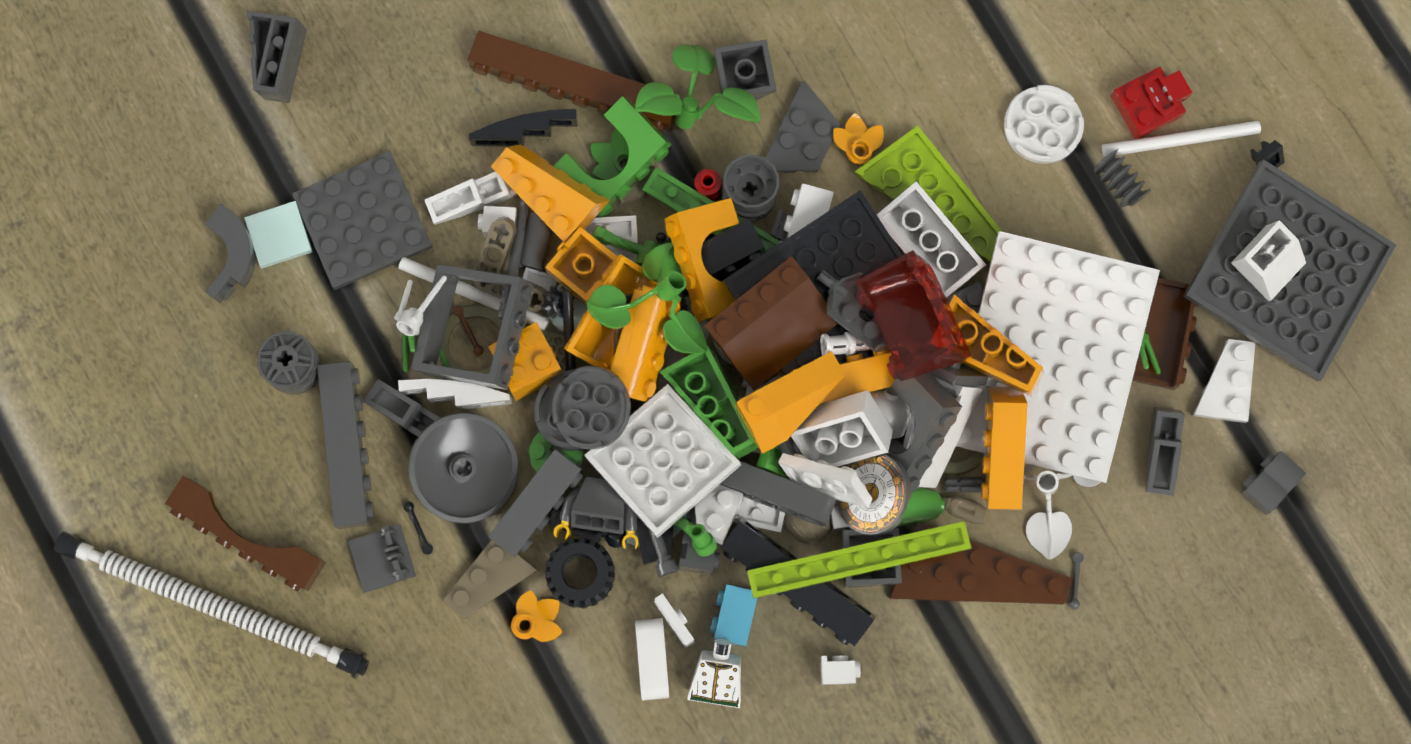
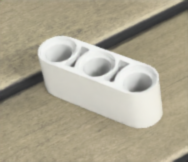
M663 618L635 620L642 701L669 698Z

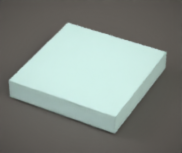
M296 201L244 217L261 269L313 252Z

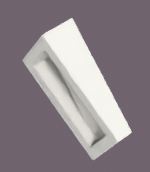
M525 268L523 279L542 286L547 292H550V286H556V281L547 273Z

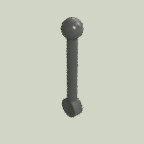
M1079 552L1072 556L1075 566L1072 600L1069 601V607L1073 610L1078 609L1080 606L1077 600L1080 563L1084 560V556Z

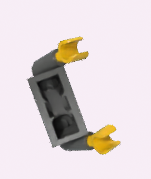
M600 473L598 478H585L582 486H577L565 497L559 518L562 520L561 524L554 528V536L557 539L561 529L567 530L565 541L572 537V531L568 527L571 522V527L623 534V531L626 530V536L622 540V547L625 550V541L631 538L635 541L636 550L639 541L634 532L637 530L638 516Z

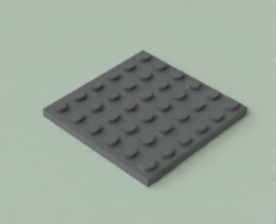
M1263 159L1259 161L1183 297L1315 381H1321L1394 251L1396 244ZM1280 220L1299 240L1306 264L1271 301H1268L1231 262L1266 225Z

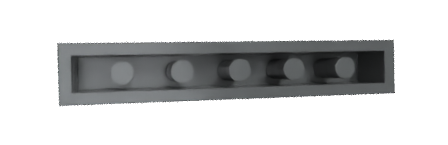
M350 361L317 365L334 527L346 529L371 525L370 518H374L375 513L373 502L368 501V491L372 490L370 475L365 473V464H369L367 448H363L362 437H366L364 421H360L359 411L363 410L361 394L357 395L356 384H360L359 369L354 368Z

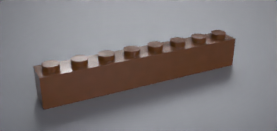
M479 30L468 57L470 68H473L472 70L477 74L487 76L489 73L498 76L497 79L508 84H512V82L520 83L523 88L529 91L537 92V90H541L557 100L566 98L572 100L574 105L582 108H587V106L594 107L603 115L622 96L629 98L636 104L640 90L646 85ZM642 112L660 132L662 130L669 132L675 115L664 116Z

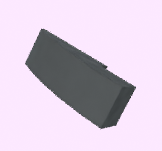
M377 379L363 400L364 403L417 437L429 424L440 418Z
M1154 407L1148 450L1146 492L1174 496L1185 417L1181 410Z

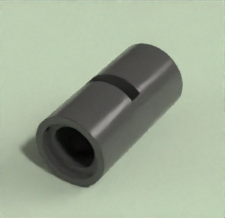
M530 213L528 217L519 267L522 269L527 267L542 272L552 230L536 213Z

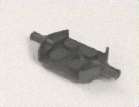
M825 270L821 272L817 280L829 288V298L826 306L827 315L874 352H882L894 345L897 347L900 344L912 355L920 345L915 343L905 333L908 322L907 308L903 312L899 311L859 279L863 274L862 272L842 278L840 281L833 278ZM859 311L866 312L870 317V321L861 319Z

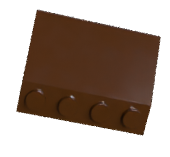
M791 256L702 327L752 390L755 391L820 339L822 334H826L835 327L838 322L827 315V303L806 273Z

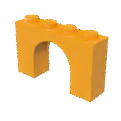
M731 198L677 212L664 219L667 235L671 238L674 247L675 260L686 279V289L691 300V310L698 322L713 318L735 300L724 282L716 280L707 272L701 257L703 242L709 234L724 231L739 224Z

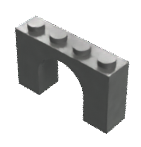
M922 364L903 365L891 386L911 409L916 424L915 438L908 450L897 439H891L889 450L886 453L895 460H899L906 469L911 483V492H914L920 485L922 476L932 464L934 455L944 443L946 434L956 422L957 415L962 408L960 403Z

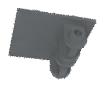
M401 524L392 527L391 525L380 528V531L348 541L363 593L416 576Z

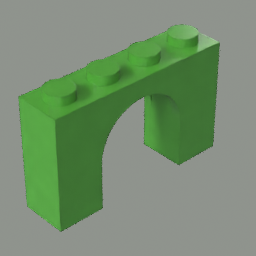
M624 96L604 114L623 135L629 148L627 164L619 175L612 179L599 180L574 155L568 153L553 166L569 174V177L578 183H583L590 187L591 191L599 196H604L610 200L595 218L607 216L613 209L611 205L618 198L621 200L626 197L631 191L630 186L636 180L641 181L650 172L649 167L655 161L660 162L669 153L668 148L672 145L642 112H635V104Z

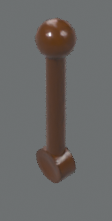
M456 305L453 308V313L459 317L474 347V354L480 356L483 354L484 349L478 345L463 315V307Z

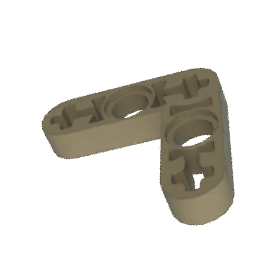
M500 217L491 224L475 270L487 272L489 267H493L490 273L507 275V272L503 271L517 229L512 219ZM504 224L506 225L505 230L509 233L502 237L501 242L496 241L501 233V230L497 227ZM489 248L499 249L501 252V259L499 261H493L489 257ZM473 281L479 290L501 299L503 285ZM532 283L534 285L531 296L537 293L538 299L541 301L534 304L532 298L527 310L537 312L541 310V306L544 304V298L541 295L548 292L542 286Z

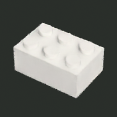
M866 390L818 405L791 437L803 456L808 460L815 462L823 460L834 467L887 453L893 430L870 392Z

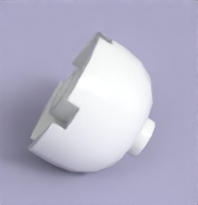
M891 387L871 391V396L893 430L891 439L902 437L907 430L911 409Z

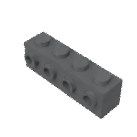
M556 447L488 537L514 557L519 550L524 553L534 541L530 536L535 529L541 532L550 520L546 515L553 507L557 510L564 502L566 497L563 495L564 491L568 486L574 488L583 477L580 473L583 465Z

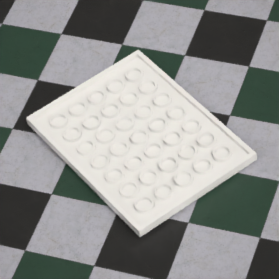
M998 231L978 314L1041 365L1044 371L1032 396L1024 394L1028 403L1024 463L1104 483L1107 482L1160 270ZM991 377L988 378L986 385L976 386L982 388V391L956 444L957 447L986 454L987 447H984V430H987L985 405L988 402V387H1010Z

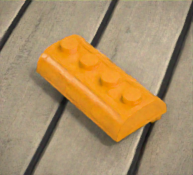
M619 254L601 286L611 285L620 289L623 294H633L634 289H638V287L643 288V286L654 289L657 286V281L648 279L641 266ZM587 309L564 349L593 366L610 370L614 358V329L600 324Z
M643 286V288L638 287V289H634L631 302L653 290V288ZM657 294L628 309L631 321L622 329L610 371L615 373L625 384L629 397L644 402L651 399L656 391V380L659 370L663 367L664 354L668 344L663 334V325L671 319L669 312L673 301H663ZM680 301L677 304L675 315L680 311Z

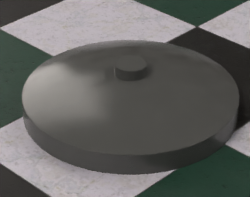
M451 414L429 424L415 440L408 459L409 482L418 501L433 515L455 523L476 522L497 512L511 496L518 476L517 454L508 435L493 421L475 414Z

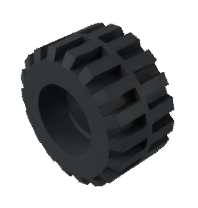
M579 537V539L570 538L567 542L558 544V547L549 554L550 558L546 561L545 579L552 594L560 602L572 608L583 609L595 606L602 599L604 600L609 591L612 590L615 580L614 563L607 550L598 544L597 541L588 540L585 537ZM577 557L590 559L597 570L595 581L585 589L572 588L564 578L566 565Z

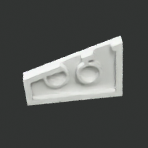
M1228 339L1225 342L1213 368V373L1203 390L1202 397L1192 416L1241 423L1248 422L1255 342Z

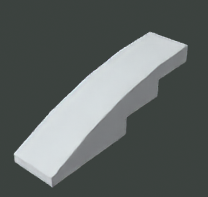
M493 172L477 180L472 178L427 198L425 203L432 221L436 225L482 210L484 206L496 205L514 198L518 194L496 172Z
M438 379L398 380L400 393L404 395L427 393V399L430 403L455 400V406L458 410L512 404L509 394L481 385Z

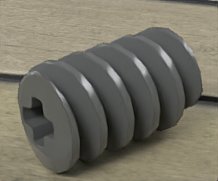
M1117 149L1102 159L1093 172L1095 174L1104 172L1100 181H1110L1107 186L1108 191L1117 189L1113 197L1114 199L1123 197L1120 203L1122 208L1129 205L1131 207L1147 196L1152 190H1141L1145 181L1135 182L1139 173H1128L1132 165L1122 166V162L1126 157L1123 155L1116 158L1115 155L1119 150Z

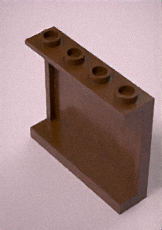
M1158 278L1145 331L1149 335L1150 344L1161 373H1155L1146 351L1149 368L1144 369L1139 353L1132 381L1175 390L1180 384L1184 383L1187 369L1183 368L1184 360L1189 357L1192 343L1188 342L1190 332H1193L1196 326L1197 318L1193 316L1195 306L1198 307L1183 297L1189 284Z

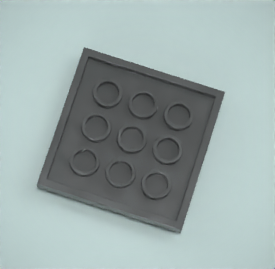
M390 151L292 193L334 290L399 263L403 257L410 258L433 248Z

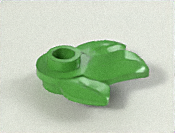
M617 129L612 134L611 143H594L590 146L592 156L598 163L592 171L593 175L599 179L608 180L616 177L623 171L624 168L620 165L623 161H628L629 148L625 138Z

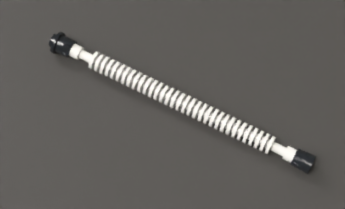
M65 531L59 535L55 543L54 551L72 559L79 558L84 561L91 560L100 564L99 570L103 572L106 571V573L119 577L122 580L125 579V581L131 582L134 585L138 584L139 587H144L146 590H151V592L161 596L164 595V597L170 598L173 601L177 600L178 603H183L185 606L190 605V608H196L197 611L201 612L203 610L204 614H209L212 617L216 616V619H222L224 622L229 621V624H235L238 628L242 626L243 630H248L250 633L255 632V635H261L265 639L268 637V640H274L277 644L281 642L282 646H287L289 649L294 648V651H300L303 655L307 653L308 657H312L314 653L327 658L328 662L335 664L337 669L351 674V677L354 679L359 675L363 676L368 668L370 661L366 659L367 653L365 652L360 654L348 648L343 650L336 646L331 648L319 643V636L314 637L312 633L307 635V631H301L297 627L294 629V626H288L285 622L281 624V621L278 619L268 618V615H262L258 611L255 613L253 609L249 610L248 607H242L241 604H236L234 601L229 602L227 598L223 599L222 596H217L215 593L210 594V591L200 587L197 588V586L191 585L188 582L184 583L183 580H178L176 577L171 578L169 574L159 572L157 569L145 566V564H139V562L133 561L130 558L126 559L125 556H120V554L114 553L111 550H107L105 554L94 550L93 546L86 544L85 540Z

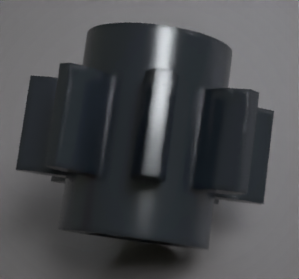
M550 286V292L541 295L544 298V304L541 306V309L550 310L548 317L554 319L558 313V316L563 318L561 291L568 290V288L561 286L558 291L556 287Z

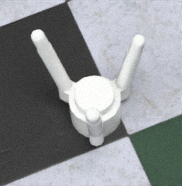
M445 275L434 286L419 309L411 307L409 310H405L413 283L412 280L407 281L399 310L394 316V319L398 321L396 326L399 331L407 336L419 335L423 323V312L447 280Z

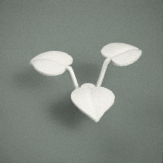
M1024 463L1023 484L1024 479L1036 481L1038 491L1046 495L1047 514L1038 512L1030 517L1026 525V536L1036 550L1045 558L1051 560L1063 552L1072 534V524L1068 515L1064 512L1052 513L1051 495L1057 491L1060 479L1072 475L1067 473L1056 475L1052 471H1043L1038 476L1029 475L1027 473L1031 471L1033 465ZM1073 475L1075 482L1083 487H1094L1101 483L1100 481Z

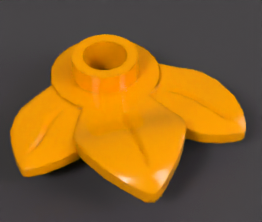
M856 113L847 120L844 129H833L835 144L838 148L845 151L848 159L856 165L867 163L872 157V151L877 150L883 143L884 130L882 125L867 129L862 119ZM855 149H860L862 156H858L855 153Z
M532 590L524 593L516 603L517 614L511 622V629L514 635L520 639H530L533 637L540 642H548L559 637L562 630L553 621L559 612L560 602L555 599L537 601ZM524 620L530 622V628L527 631H523L520 628V623Z

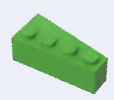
M708 345L707 351L704 354H690L659 371L732 455L740 459L758 449L757 444L735 407L739 398L715 351Z

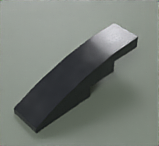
M547 110L519 115L495 122L469 133V140L471 146H525V136L551 137V127H578L577 110Z

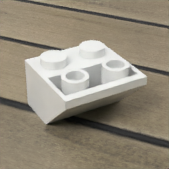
M1278 220L1266 225L1231 264L1268 301H1271L1306 264L1299 240Z

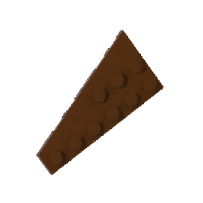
M918 522L913 533L934 527ZM970 541L971 549L901 565L902 584H895L890 599L1063 605L1073 578Z

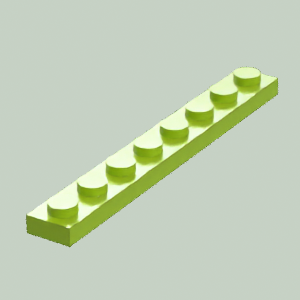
M963 521L748 570L747 574L754 599L969 550L971 545L966 524Z

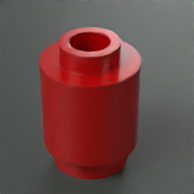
M712 169L700 171L695 177V190L712 201L715 200L721 192L720 175ZM704 183H712V185L706 186Z

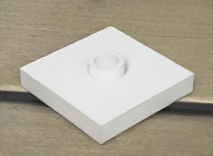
M662 593L655 598V605L680 642L687 648L694 643V638L684 625L688 621L679 608L674 611Z

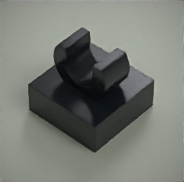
M1276 140L1270 144L1262 141V150L1256 152L1254 149L1250 150L1251 158L1256 162V167L1259 161L1263 159L1276 168L1285 163L1283 146Z

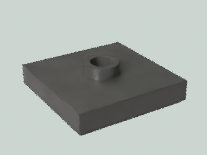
M914 355L912 361L913 365L922 364L933 376L953 386H984L989 376L948 356Z

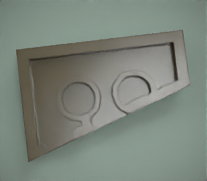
M491 540L443 599V602L465 619L528 576L536 573L537 570L516 554L514 557L495 541Z

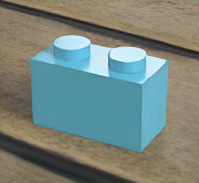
M727 584L725 591L719 590L716 606H720L721 610L719 618L713 616L710 633L715 634L714 640L726 639L731 641L733 645L746 647L757 598L753 599L751 590Z

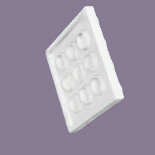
M668 384L630 416L624 432L615 442L601 449L590 450L584 455L657 538L741 466L739 460L731 454L716 435Z

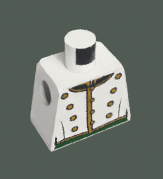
M716 639L713 651L703 650L701 652L690 684L687 700L740 708L742 695L741 657L730 654L731 641Z

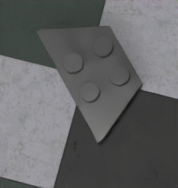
M801 82L765 157L775 166L777 172H818L833 141V129L839 128L840 125L839 121L806 82Z

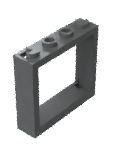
M437 264L431 291L442 276L445 275L447 280L426 308L411 369L428 376L507 390L510 377L513 376L515 357L520 349L519 341L522 329L526 325V313L529 302L532 300L531 293L534 284L521 277ZM459 278L511 286L489 375L437 365Z

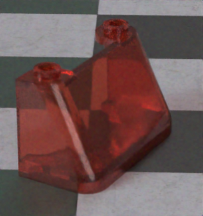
M914 250L855 281L858 292H856L858 301L863 307L867 306L873 311L892 354L889 356L890 363L887 364V368L894 379L897 378L900 381H905L960 363L971 357L969 347L935 272L930 264Z

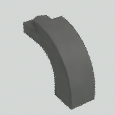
M222 204L218 206L205 223V226L212 233L225 242L228 251L225 267L206 291L218 303H221L223 299L227 300L232 295L236 282L246 288L253 275L256 263V253L248 229L231 210Z

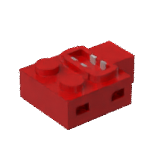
M1160 66L1114 89L1111 98L1133 137L1141 139L1182 118L1186 110L1181 102L1187 100L1193 92L1180 70L1166 77Z

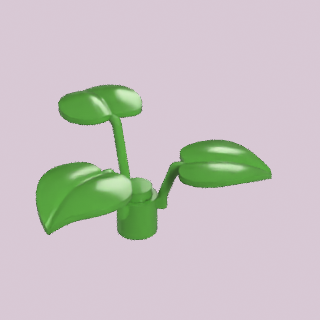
M680 45L672 53V61L678 68L692 71L687 97L681 100L680 95L674 94L673 89L669 85L652 82L646 84L640 90L635 104V112H650L664 116L675 115L674 123L683 129L692 128L696 118L701 119L703 113L713 103L719 111L729 116L759 123L761 120L755 98L749 92L739 88H726L723 91V95L716 93L699 110L698 101L692 98L697 72L711 74L714 71L716 61L710 51L698 45Z
M672 242L655 247L646 254L642 261V269L645 276L652 281H657V286L653 290L626 304V297L620 289L615 286L604 285L598 287L587 301V308L596 321L608 328L618 329L625 327L631 321L628 309L657 294L663 301H673L669 312L671 319L663 325V334L667 343L673 349L682 353L704 354L707 351L705 336L697 319L685 310H681L675 315L677 304L681 300L679 294L686 288V279L675 260Z

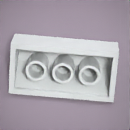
M917 182L877 214L889 235L943 300L986 267L983 260Z

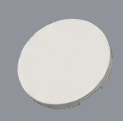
M1037 85V87L1029 88L1016 95L1009 104L1004 117V132L1009 145L1022 158L1034 163L1048 164L1066 158L1077 147L1084 131V117H1082V113L1074 98L1066 91L1050 85Z

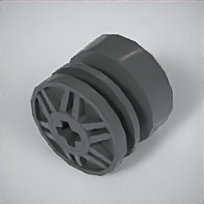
M743 155L735 158L727 166L723 175L721 201L731 198L736 215L744 220L750 219L751 222H756L764 219L772 211L779 190V175L775 166L768 159L759 155ZM745 190H750V193L753 194V196H749L748 193L745 192Z
M282 331L271 335L262 343L257 357L260 374L276 390L285 394L299 395L314 387L319 380L317 365H322L320 355L305 337L295 332ZM287 356H290L293 360H290L288 366H285L282 362L286 361Z

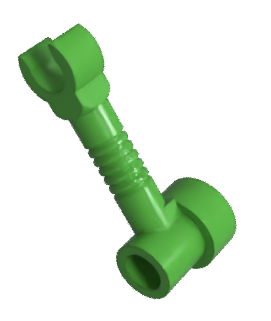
M596 226L592 233V236L601 244H610L637 254L635 263L641 267L646 254L659 246L657 242L646 240L644 245L628 241L600 226Z
M683 516L674 523L693 540L692 546L699 556H709L716 550L717 543L714 537L706 531L702 524L693 525Z

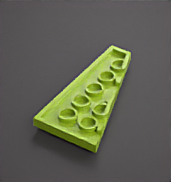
M918 125L855 171L854 175L892 200H895L917 182L978 256L987 263H991L998 231H1003Z

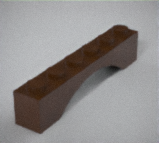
M185 476L181 477L165 502L166 505L172 508L169 513L182 521L186 517L194 521L195 523L192 527L205 535L209 531L218 536L215 541L227 549H230L233 545L241 550L238 554L240 557L250 563H253L254 560L262 563L263 567L261 570L269 575L276 577L277 574H280L287 579L284 584L299 592L300 588L309 591L326 564L298 546L272 548L254 544L244 539L223 519L215 504L213 494Z

